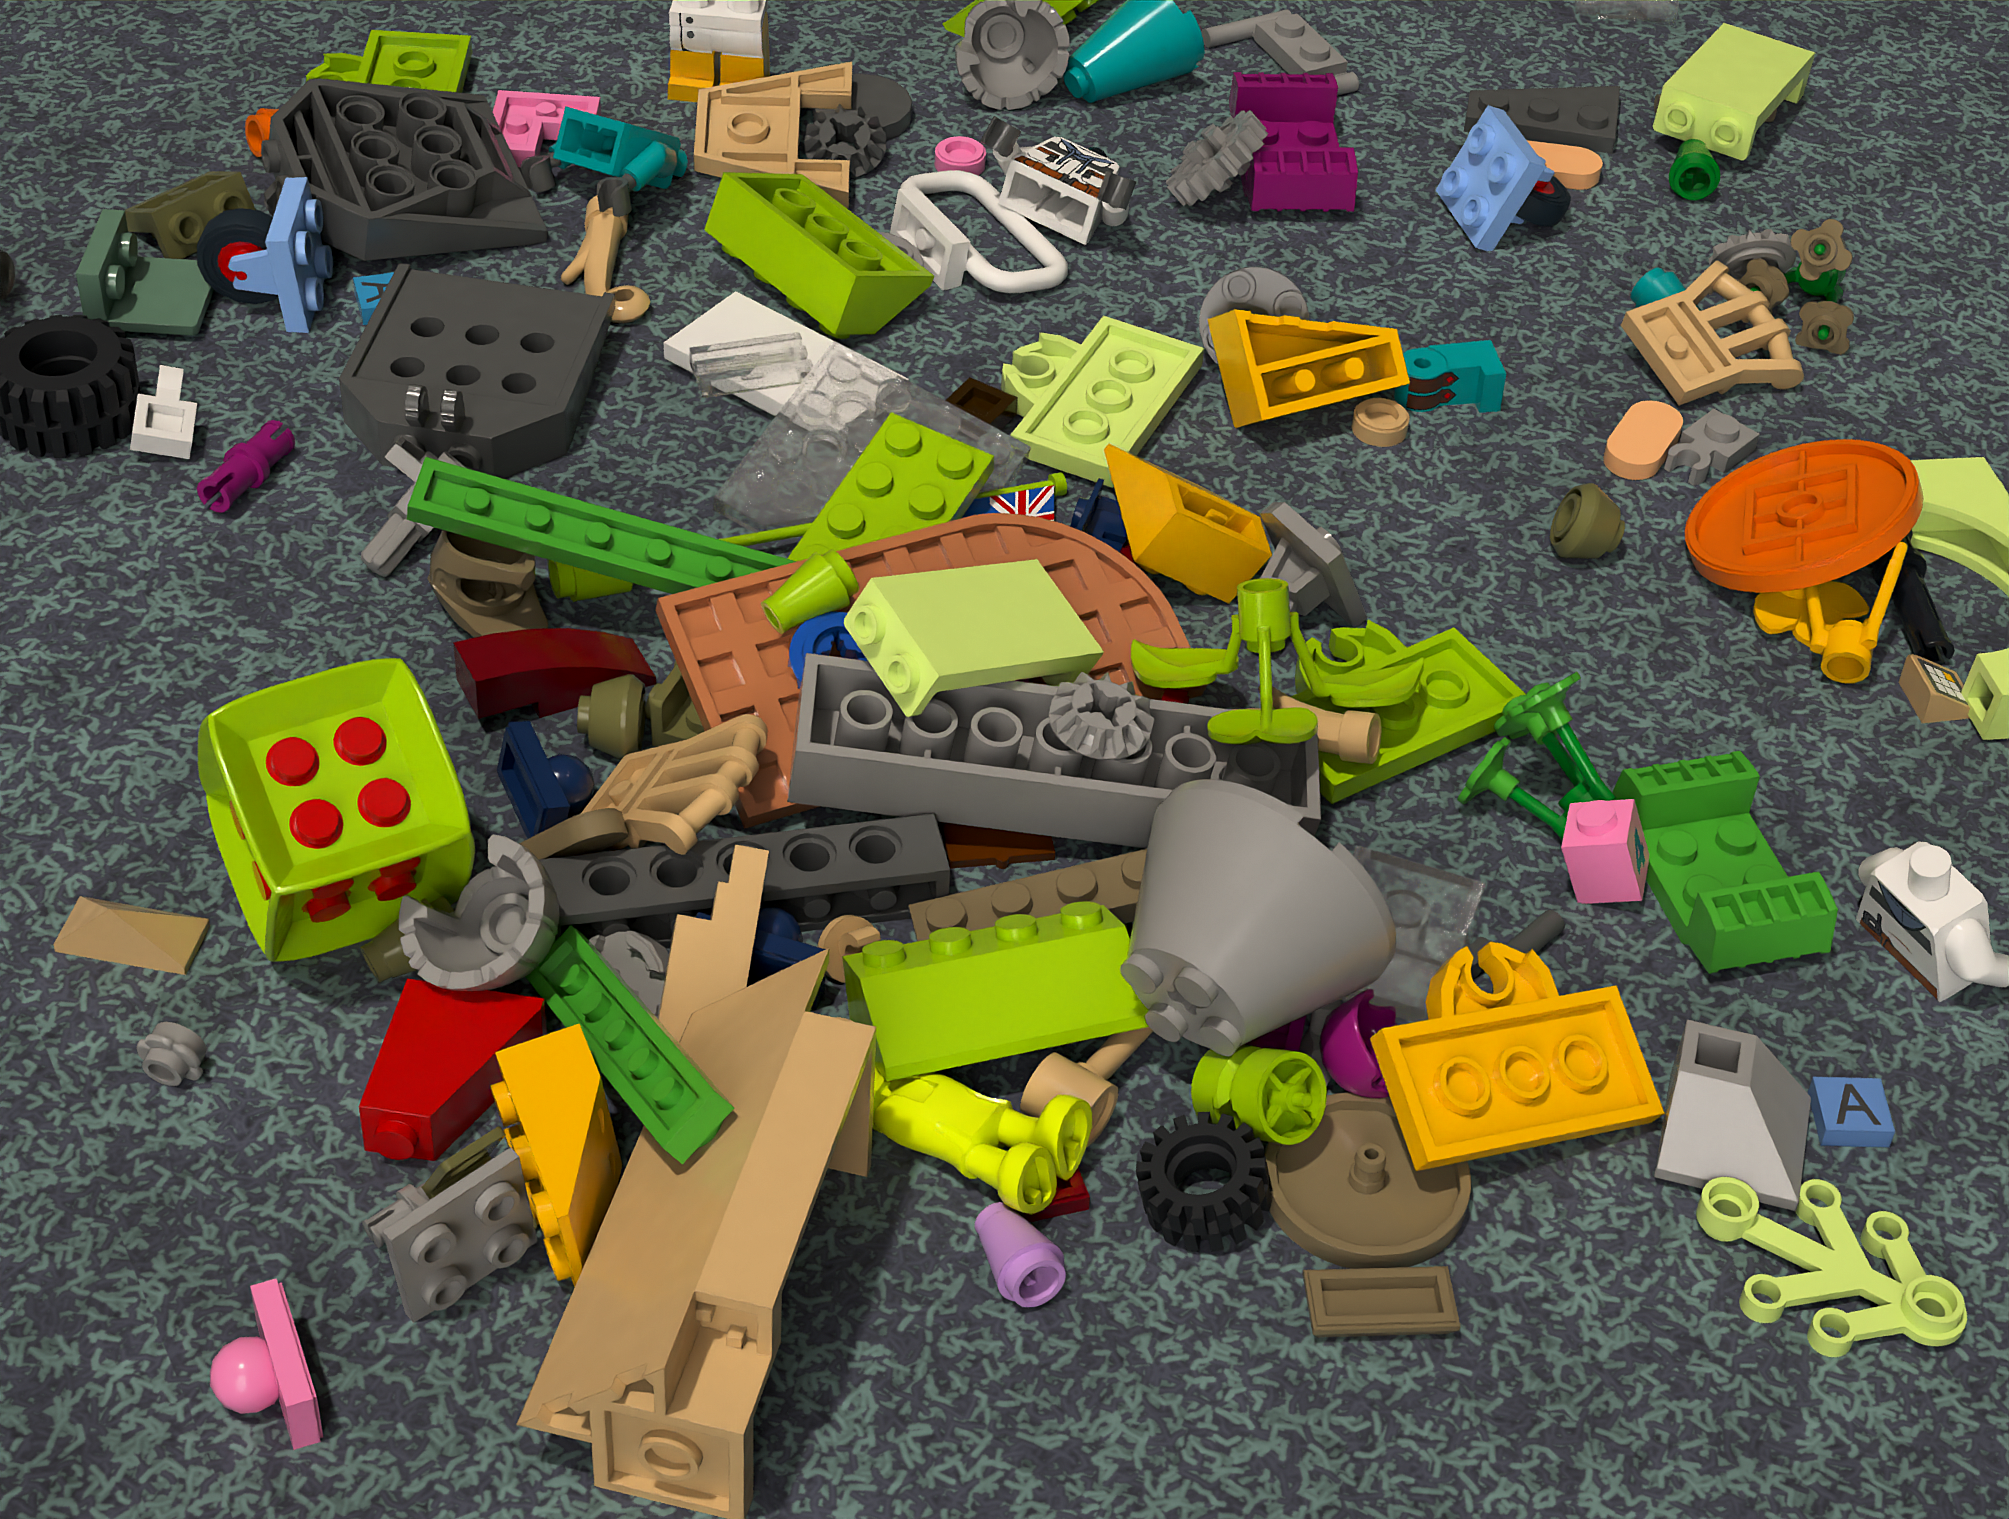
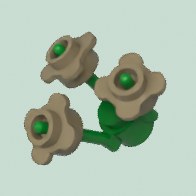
M1827 219L1819 228L1810 231L1799 229L1792 235L1791 246L1798 251L1801 259L1798 267H1793L1789 271L1782 273L1778 268L1768 265L1765 260L1756 258L1747 263V272L1737 281L1753 292L1761 291L1770 303L1768 310L1771 314L1774 307L1787 299L1789 295L1788 284L1792 282H1798L1799 286L1808 294L1815 296L1824 295L1826 297L1825 301L1818 303L1812 301L1801 307L1799 316L1803 320L1802 331L1796 335L1795 341L1797 345L1828 350L1831 353L1842 355L1847 352L1850 346V341L1846 335L1848 326L1853 323L1854 314L1849 307L1839 305L1837 302L1843 296V290L1839 284L1845 277L1846 269L1852 263L1853 255L1846 249L1845 241L1842 238L1844 232L1843 225L1835 219Z

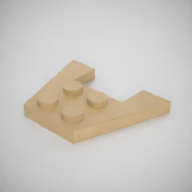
M852 62L699 89L694 142V171L721 178L723 172L803 174L849 209L850 160L798 158L801 108L837 109L838 105L841 104L844 109H851Z

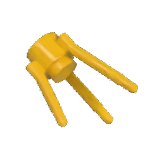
M1899 542L1895 546L1870 616L1863 623L1856 620H1842L1837 622L1829 631L1826 630L1818 585L1804 588L1812 630L1810 650L1822 655V672L1831 680L1847 684L1857 683L1868 677L1871 669L1873 649L1877 646L1879 629L1907 552V544L1905 542Z

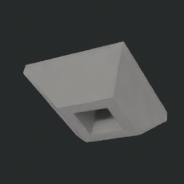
M1687 1020L1670 1074L1654 1177L1701 1189L1710 1180L1715 1178H1736L1748 1184L1756 1192L1760 1203L1796 1211L1801 1188L1811 1103L1810 1095L1758 1036Z

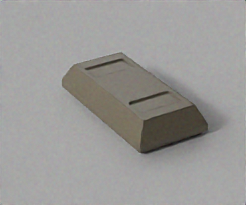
M1448 1266L1303 1270L1302 1275L1312 1334L1316 1337L1449 1334L1460 1330Z

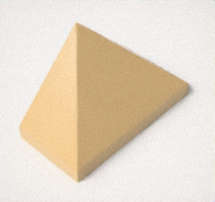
M80 896L53 945L55 952L186 975L210 928V922L207 918Z

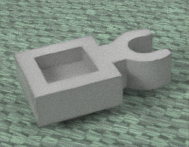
M1712 409L1682 431L1679 444L1672 446L1668 451L1664 469L1670 472L1677 466H1689L1692 469L1688 483L1693 486L1701 484L1705 481L1710 466L1725 473L1756 450L1760 434L1739 423L1734 417Z

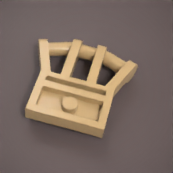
M1718 260L1707 268L1685 291L1627 311L1621 323V327L1679 406L1717 391L1720 394H1724L1735 384L1771 383L1777 389H1789L1797 386L1804 379L1801 363L1793 358L1788 340L1791 332L1783 319H1775L1768 310L1770 303L1761 291L1753 292L1728 274L1729 268ZM1714 291L1727 300L1724 303L1699 311L1696 307L1707 294L1710 295ZM1740 320L1744 323L1750 322L1753 326L1722 339L1714 331ZM1759 348L1768 350L1770 359H1735V357Z
M745 714L687 740L626 754L582 813L604 808H615L622 812L628 837L609 847L608 849L611 851L622 849L628 845L631 849L642 848L647 841L665 843L676 853L684 855L697 844L696 834L717 815H725L731 811L739 799L738 788L750 784L757 774L759 763L756 755L763 750L768 737L766 723L755 715Z

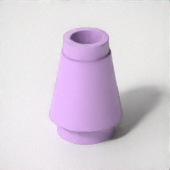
M1003 1202L991 1204L983 1209L976 1218L975 1230L979 1235L1000 1294L1008 1300L1015 1301L1022 1307H1036L1051 1300L1060 1291L1066 1278L1062 1251L1018 1212Z

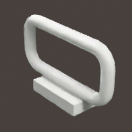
M960 170L924 173L909 177L898 189L890 234L904 238L918 248L924 261V268L934 275L933 281L942 290L961 286L964 271H968L975 280L985 287L1004 293H1025L1049 289L1061 284L1068 275V263L1064 256L1024 216L999 205L1001 193L982 177ZM959 191L972 195L1045 268L1020 272H1008L995 268L924 194Z

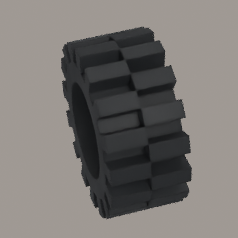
M1197 1112L1198 1124L1188 1125L1185 1115L1173 1119L1176 1131L1170 1133L1161 1125L1153 1132L1156 1146L1146 1141L1144 1142L1140 1150L1142 1162L1136 1161V1175L1145 1214L1148 1215L1149 1223L1155 1232L1162 1230L1164 1240L1173 1246H1176L1183 1236L1187 1251L1199 1252L1201 1240H1209L1211 1252L1224 1250L1222 1237L1230 1235L1236 1245L1246 1240L1244 1224H1247L1256 1231L1264 1222L1262 1210L1270 1211L1272 1203L1270 1191H1272L1264 1147L1260 1138L1254 1139L1251 1127L1243 1122L1236 1129L1234 1117L1223 1113L1218 1124H1212L1210 1112ZM1220 1169L1231 1174V1179L1227 1184L1211 1193L1188 1194L1177 1188L1181 1180L1199 1170Z

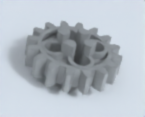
M1243 110L1235 118L1232 116L1228 117L1220 127L1211 124L1201 132L1205 139L1198 140L1196 143L1191 141L1183 150L1185 155L1181 157L1183 162L1171 170L1172 176L1166 180L1168 190L1183 206L1185 204L1192 206L1198 199L1201 201L1205 200L1214 189L1221 193L1232 185L1230 177H1235L1237 174L1241 176L1246 173L1251 165L1249 162L1253 159L1251 154L1263 146L1262 140L1268 135L1265 126L1251 110L1247 113Z

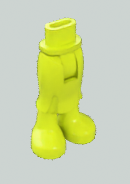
M875 1066L873 1129L883 1133L897 1144L950 1163L969 1179H981L998 1190L999 1197L1010 1208L1031 1215L1044 1210L1052 1202L1056 1194V1176L1063 1180L1070 1179L1082 1160L1092 1129V1110L1090 1104L1083 1099L1073 1095H1057L1045 1105L1040 1117L1037 1118L1013 1110L1012 1104L1008 1100L985 1096L937 1072L886 1081ZM1005 1146L1010 1148L1008 1151L1002 1150Z

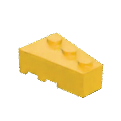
M1237 309L1207 319L1235 428L1410 384L1398 331L1394 328L1336 321L1325 323L1301 320L1300 317L1286 315L1280 317L1251 314V311Z

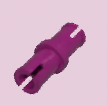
M270 420L246 443H237L224 455V463L211 475L198 483L197 492L203 504L205 505L213 496L221 492L222 496L209 509L219 513L225 512L249 487L253 489L258 488L269 478L270 468L284 455H287L294 449L295 438L291 430L287 428L279 437L273 440L271 436L282 427L283 423Z

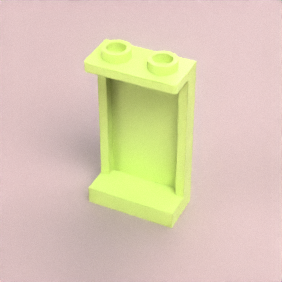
M1723 23L1663 85L1653 129L1683 141L1690 139L1701 140L1709 150L1739 160H1745L1750 155L1757 130L1783 100L1797 104L1803 96L1815 52Z
M1038 559L874 577L869 580L844 618L845 628L907 717L920 715L932 697L941 691L1042 677L1046 684L1059 687L1061 682L1073 683L1081 672L1088 675L1104 653Z

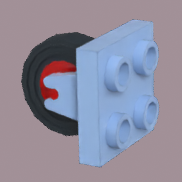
M1489 105L1478 122L1470 130L1467 140L1451 166L1444 172L1441 182L1436 188V192L1475 248L1485 251L1494 250L1510 223L1522 224L1526 220L1546 227L1557 225L1568 210L1571 201L1568 190L1553 176L1554 171L1546 167V160L1536 154L1506 112Z
M308 177L285 178L273 217L259 210L245 208L223 211L207 223L197 244V266L204 280L214 290L236 302L250 304L269 302L279 298L286 332L309 333L315 311H321L323 308L324 279L331 278L333 273L331 248L329 245L322 244L320 235L323 227L322 205L319 199H312Z

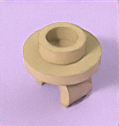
M843 915L831 921L823 930L818 942L819 948H829V964L825 974L833 980L845 983L842 956L861 953L865 945L881 940L880 932L868 920L855 915Z

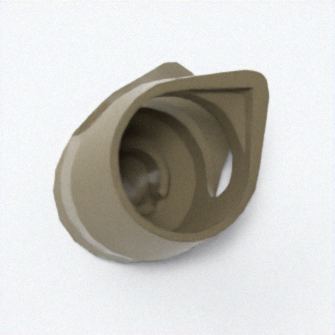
M442 530L430 555V572L427 579L439 602L461 628L473 637L524 629L548 628L547 618L540 606L533 584L535 581L536 556Z

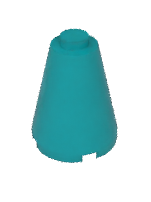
M1126 0L1069 57L1063 76L1064 82L1074 97H1083L1086 101L1092 103L1191 73L1199 67L1196 63L1203 60L1205 54L1200 27L1191 10L1183 14L1174 0Z

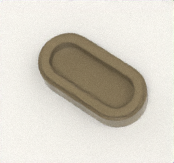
M604 808L573 816L519 844L528 848L540 860L599 853L626 839L628 832L622 812L615 808Z

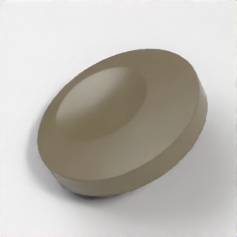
M1350 1092L1327 1095L1326 1107L1321 1122L1310 1137L1293 1145L1268 1142L1265 1157L1272 1191H1270L1272 1199L1270 1213L1291 1240L1304 1250L1327 1262L1351 1269L1411 1267L1441 1252L1455 1238L1463 1224L1471 1193V1175L1468 1162L1464 1161L1415 1171L1390 1097L1369 1098Z

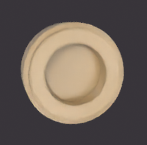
M1385 398L1368 399L1355 407L1352 431L1359 440L1369 445L1378 447L1394 446L1406 438L1410 419L1409 414L1403 406L1393 400Z

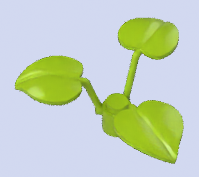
M1273 578L1253 579L1238 584V614L1231 616L1232 633L1227 650L1159 648L1141 643L1136 639H1133L1131 644V664L1135 675L1143 683L1158 688L1203 686L1214 682L1218 674L1232 673L1239 667L1238 652L1242 640L1246 641L1247 650L1259 653L1261 710L1239 709L1222 712L1213 716L1207 724L1208 736L1211 739L1221 743L1236 745L1257 744L1262 741L1271 744L1300 743L1311 739L1318 731L1317 716L1307 708L1273 709L1271 652L1285 648V638L1289 636L1308 678L1312 693L1321 698L1331 697V702L1337 706L1379 707L1401 703L1413 695L1424 670V660L1421 657L1413 662L1384 669L1320 677L1299 628V613L1290 612L1288 582Z

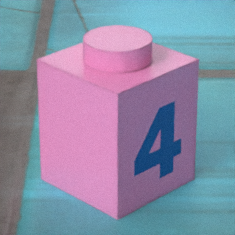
M1635 799L1570 803L1561 849L1577 902L1592 904L1642 901L1649 864V851Z

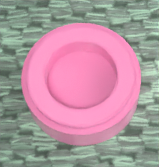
M962 136L950 137L938 143L935 148L934 165L938 172L960 170L979 176L985 170L986 149L981 143L972 138Z

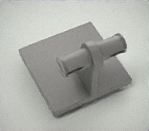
M511 1147L432 1199H429L421 1188L425 1182L417 1188L408 1184L396 1192L397 1201L368 1220L362 1221L365 1232L371 1241L374 1240V1244L378 1248L386 1243L405 1314L413 1323L434 1310H443L453 1305L466 1289L496 1269L506 1268L514 1264L523 1256L527 1248L538 1242L520 1158Z

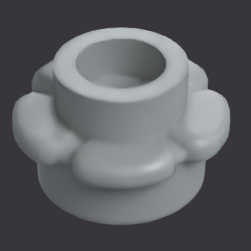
M161 1022L155 1026L151 1034L146 1036L145 1040H139L137 1052L143 1060L142 1068L150 1078L164 1085L178 1086L183 1078L194 1081L201 1077L203 1069L199 1066L207 1052V1047L204 1041L192 1030L180 1024Z

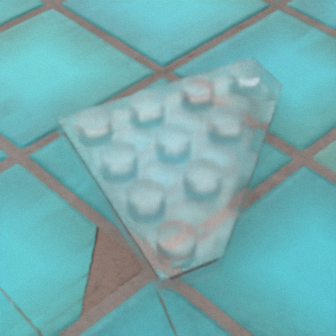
M833 341L714 496L713 510L754 533L813 522L891 412L994 455V471L979 493L1008 488L1028 461L1031 447Z

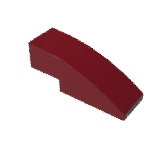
M571 628L524 629L492 633L453 642L456 678L478 719L532 704L539 718L578 707L581 695L591 696L594 684L627 674H633L645 684V687L656 684V676L634 640L606 632Z

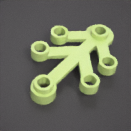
M1719 1177L1710 1180L1704 1186L1696 1209V1217L1700 1226L1710 1237L1727 1242L1743 1238L1810 1271L1808 1273L1777 1278L1767 1274H1757L1748 1278L1743 1287L1739 1304L1743 1313L1750 1319L1759 1323H1772L1781 1317L1785 1307L1860 1295L1880 1306L1845 1313L1837 1308H1823L1815 1313L1807 1333L1808 1341L1814 1350L1827 1357H1841L1849 1352L1853 1341L1903 1333L1913 1341L1923 1345L1945 1346L1955 1342L1962 1335L1967 1323V1311L1961 1292L1954 1284L1942 1277L1926 1275L1908 1241L1909 1228L1906 1222L1898 1215L1887 1211L1874 1212L1867 1218L1861 1233L1863 1247L1873 1256L1886 1260L1895 1279L1893 1280L1871 1268L1840 1208L1842 1197L1839 1190L1827 1181L1812 1179L1804 1182L1800 1188L1799 1203L1795 1211L1802 1221L1816 1226L1826 1247L1757 1214L1759 1210L1758 1196L1745 1182L1731 1177ZM1808 1199H1819L1828 1207L1815 1206ZM1881 1230L1888 1232L1895 1239H1884L1881 1236H1879L1875 1231ZM1753 1294L1767 1295L1774 1303L1760 1302ZM1821 1328H1833L1840 1332L1843 1337L1835 1338L1829 1336Z

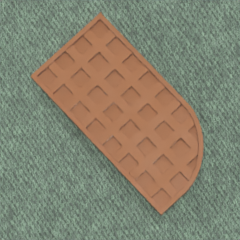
M978 514L836 551L852 570L859 586V592L849 598L850 605L834 611L846 613L849 612L869 580L874 577L1038 559L1104 651L1088 675L1094 680H1099L1108 672L1111 682L1118 685L1133 681L1134 691L1138 696L1161 700L1166 688L1149 686L1140 681L1135 675L1131 664V644L1133 639L1159 648H1191L1171 605L1161 590L1140 568L1108 544L1083 531L1059 522L1021 514ZM807 559L667 595L657 600L655 611L704 731L745 714L761 718L768 728L766 745L756 755L759 770L750 784L738 788L739 799L735 803V807L744 829L820 807L787 802L800 692L796 676L792 668L788 667L792 637L802 624L780 634L768 621L761 607V602L773 595ZM833 642L829 656L841 657L840 651L836 649V643ZM1042 677L1029 678V683L1047 685ZM1207 685L1178 689L1188 691L1187 696L1191 699L1201 696Z

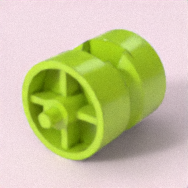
M1243 1044L1232 1056L1220 1055L1212 1049L1204 1054L1193 1075L1191 1098L1196 1115L1197 1112H1210L1212 1124H1218L1222 1113L1234 1117L1236 1129L1243 1122L1251 1127L1256 1139L1260 1138L1261 1141L1293 1145L1306 1140L1317 1129L1325 1111L1327 1090L1324 1075L1319 1065L1309 1055L1297 1051L1261 1049L1257 1046Z

